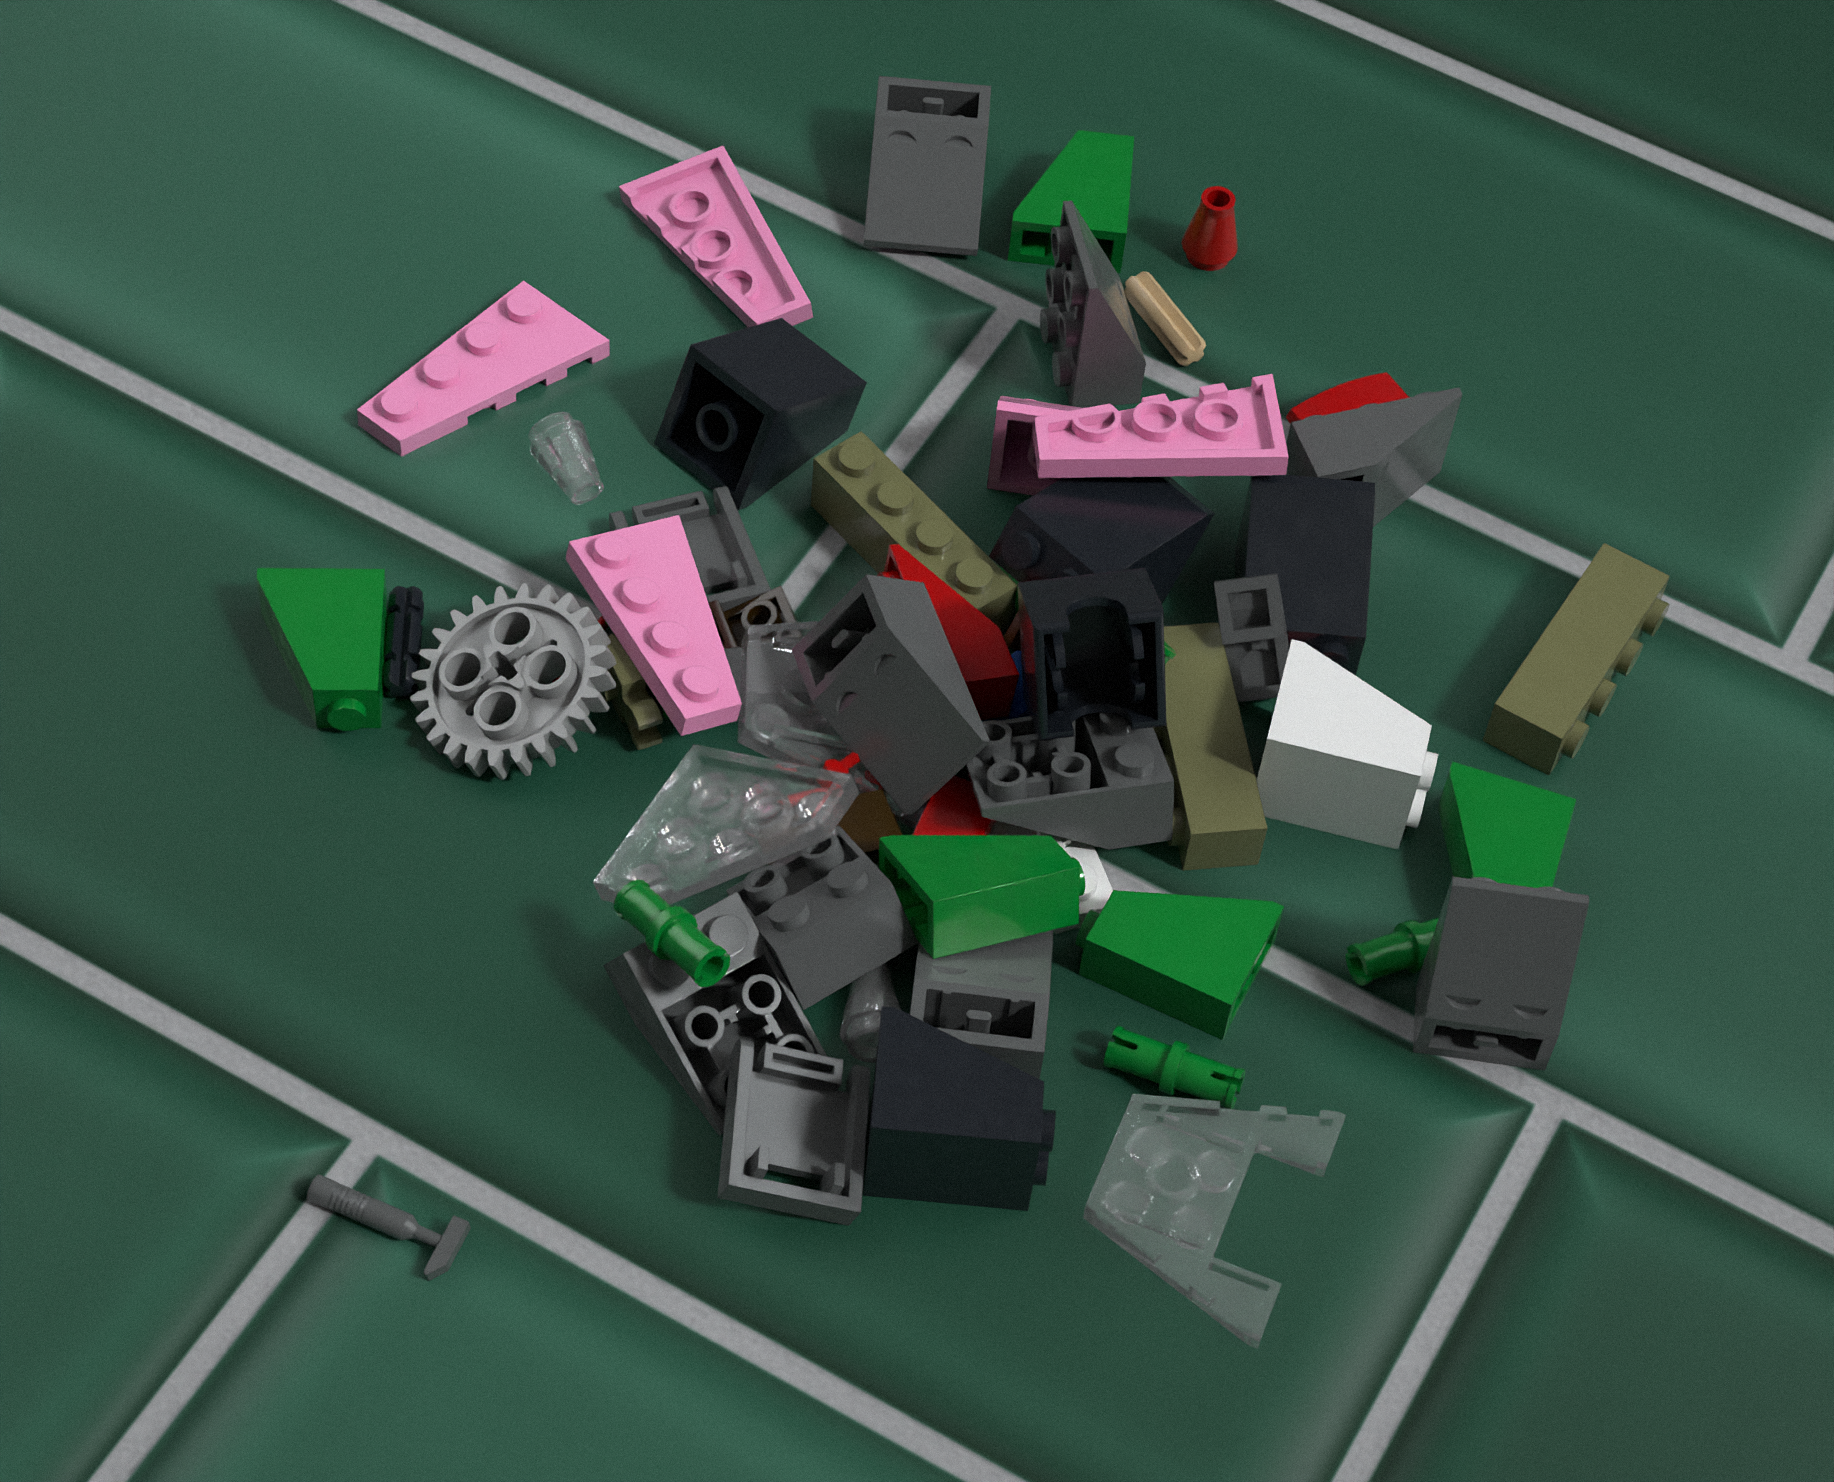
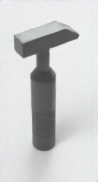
M320 1174L313 1179L307 1193V1200L403 1241L414 1238L435 1247L436 1249L424 1269L427 1281L449 1270L471 1229L468 1221L453 1215L444 1234H438L420 1226L414 1215Z

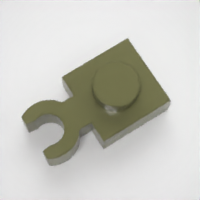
M615 634L607 635L611 641L607 647L617 663L607 670L616 682V687L600 692L606 702H612L621 722L627 723L630 736L638 750L662 743V737L656 726L663 723L660 710L654 699L650 698L646 690L645 680Z

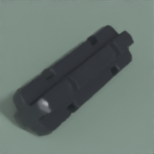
M397 586L389 593L388 610H390V614L387 617L384 650L386 662L383 664L382 673L383 691L392 698L399 696L410 698V696L418 691V685L411 676L420 667L419 652L421 650L423 628L421 621L424 616L423 592L415 586L408 588Z

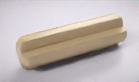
M1142 271L1136 276L1131 275L1125 282L1126 288L1124 293L1127 300L1174 359L1182 366H1188L1193 361L1198 362L1202 359L1206 342L1154 277L1146 271Z

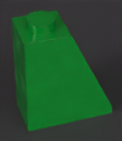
M1078 130L1013 212L1007 261L1054 266L1051 231L1053 227L1060 226L1063 201H1073L1117 273H1121L1128 226L1134 136Z
M257 568L256 578L262 618L316 727L335 728L342 731H354L360 728H382L384 693L382 673L383 664L385 663L384 650L388 617L385 569Z
M1452 761L1438 804V812L1453 877L1467 879L1485 877L1497 883L1533 888L1553 887L1577 799Z
M890 835L879 838V869L893 884L916 939L933 959L1079 924V896H1082L1085 892L1084 872L1079 861L1074 857H1070L1052 836Z
M1113 890L1101 913L1091 909L1080 927L1075 945L1083 948L1079 975L1223 1040L1275 942L1284 906L1274 901Z

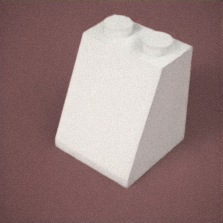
M1292 639L1256 781L1265 817L1398 850L1405 826L1418 827L1426 791L1429 792L1433 780L1438 754L1427 751L1432 725L1305 642Z

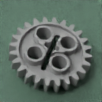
M522 583L516 597L510 599L503 587L499 586L496 588L494 603L486 606L483 600L476 595L472 597L474 612L469 616H465L455 609L450 612L452 620L456 625L451 631L441 628L433 629L432 633L440 645L438 649L428 648L420 650L419 655L429 669L412 673L411 677L416 681L415 683L421 691L410 696V699L420 712L415 718L417 724L427 735V740L439 755L444 753L451 764L457 769L466 764L476 777H480L490 766L499 780H504L511 764L516 763L525 777L531 775L533 759L540 756L548 766H555L554 749L560 745L568 751L575 753L578 748L572 735L577 730L594 734L596 728L589 720L588 715L590 712H608L609 706L600 692L616 687V682L607 669H610L617 663L607 647L611 641L590 608L588 606L581 608L573 594L567 593L560 599L552 586L546 585L536 597L529 585ZM561 676L558 680L551 683L553 679ZM512 716L507 722L501 724L505 719Z

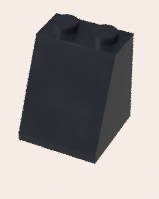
M779 318L690 345L654 444L712 490L727 486L736 508L741 510L747 508L848 431L867 382L783 318Z
M1296 475L1251 476L1235 547V579L1278 573L1289 648L1292 639L1305 642L1356 675L1367 633L1375 483Z
M1171 477L1061 478L1015 507L989 557L1018 582L1146 568L1162 605L1215 513Z
M882 1006L863 1196L1028 1211L1033 1185H1046L1049 1152H1052L1054 1143L1056 1110L1043 1109L1044 1081L896 1007Z

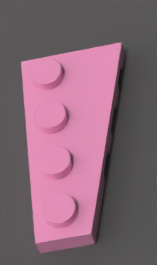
M724 146L619 186L622 202L748 328L779 318H783L792 326L813 318L810 300Z
M523 280L358 408V426L402 457L468 425L467 417L484 408L493 407L497 411L515 402L516 393L540 381L546 386L567 377V368L586 359L591 364H594L610 356V340Z
M1273 374L1252 377L1251 387L1228 391L1224 383L1202 386L1199 388V396L1169 401L1165 393L1142 397L1141 403L1135 408L1118 411L1109 403L1034 417L1033 442L1038 478L1286 475L1289 456Z
M676 515L569 541L566 561L679 734L684 736L737 721L742 702L680 516Z

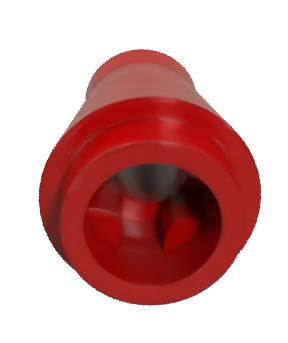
M1212 186L1203 191L1200 204L1182 237V248L1187 260L1194 267L1201 270L1216 271L1224 268L1234 258L1238 250L1234 212L1236 199L1235 195L1225 187Z

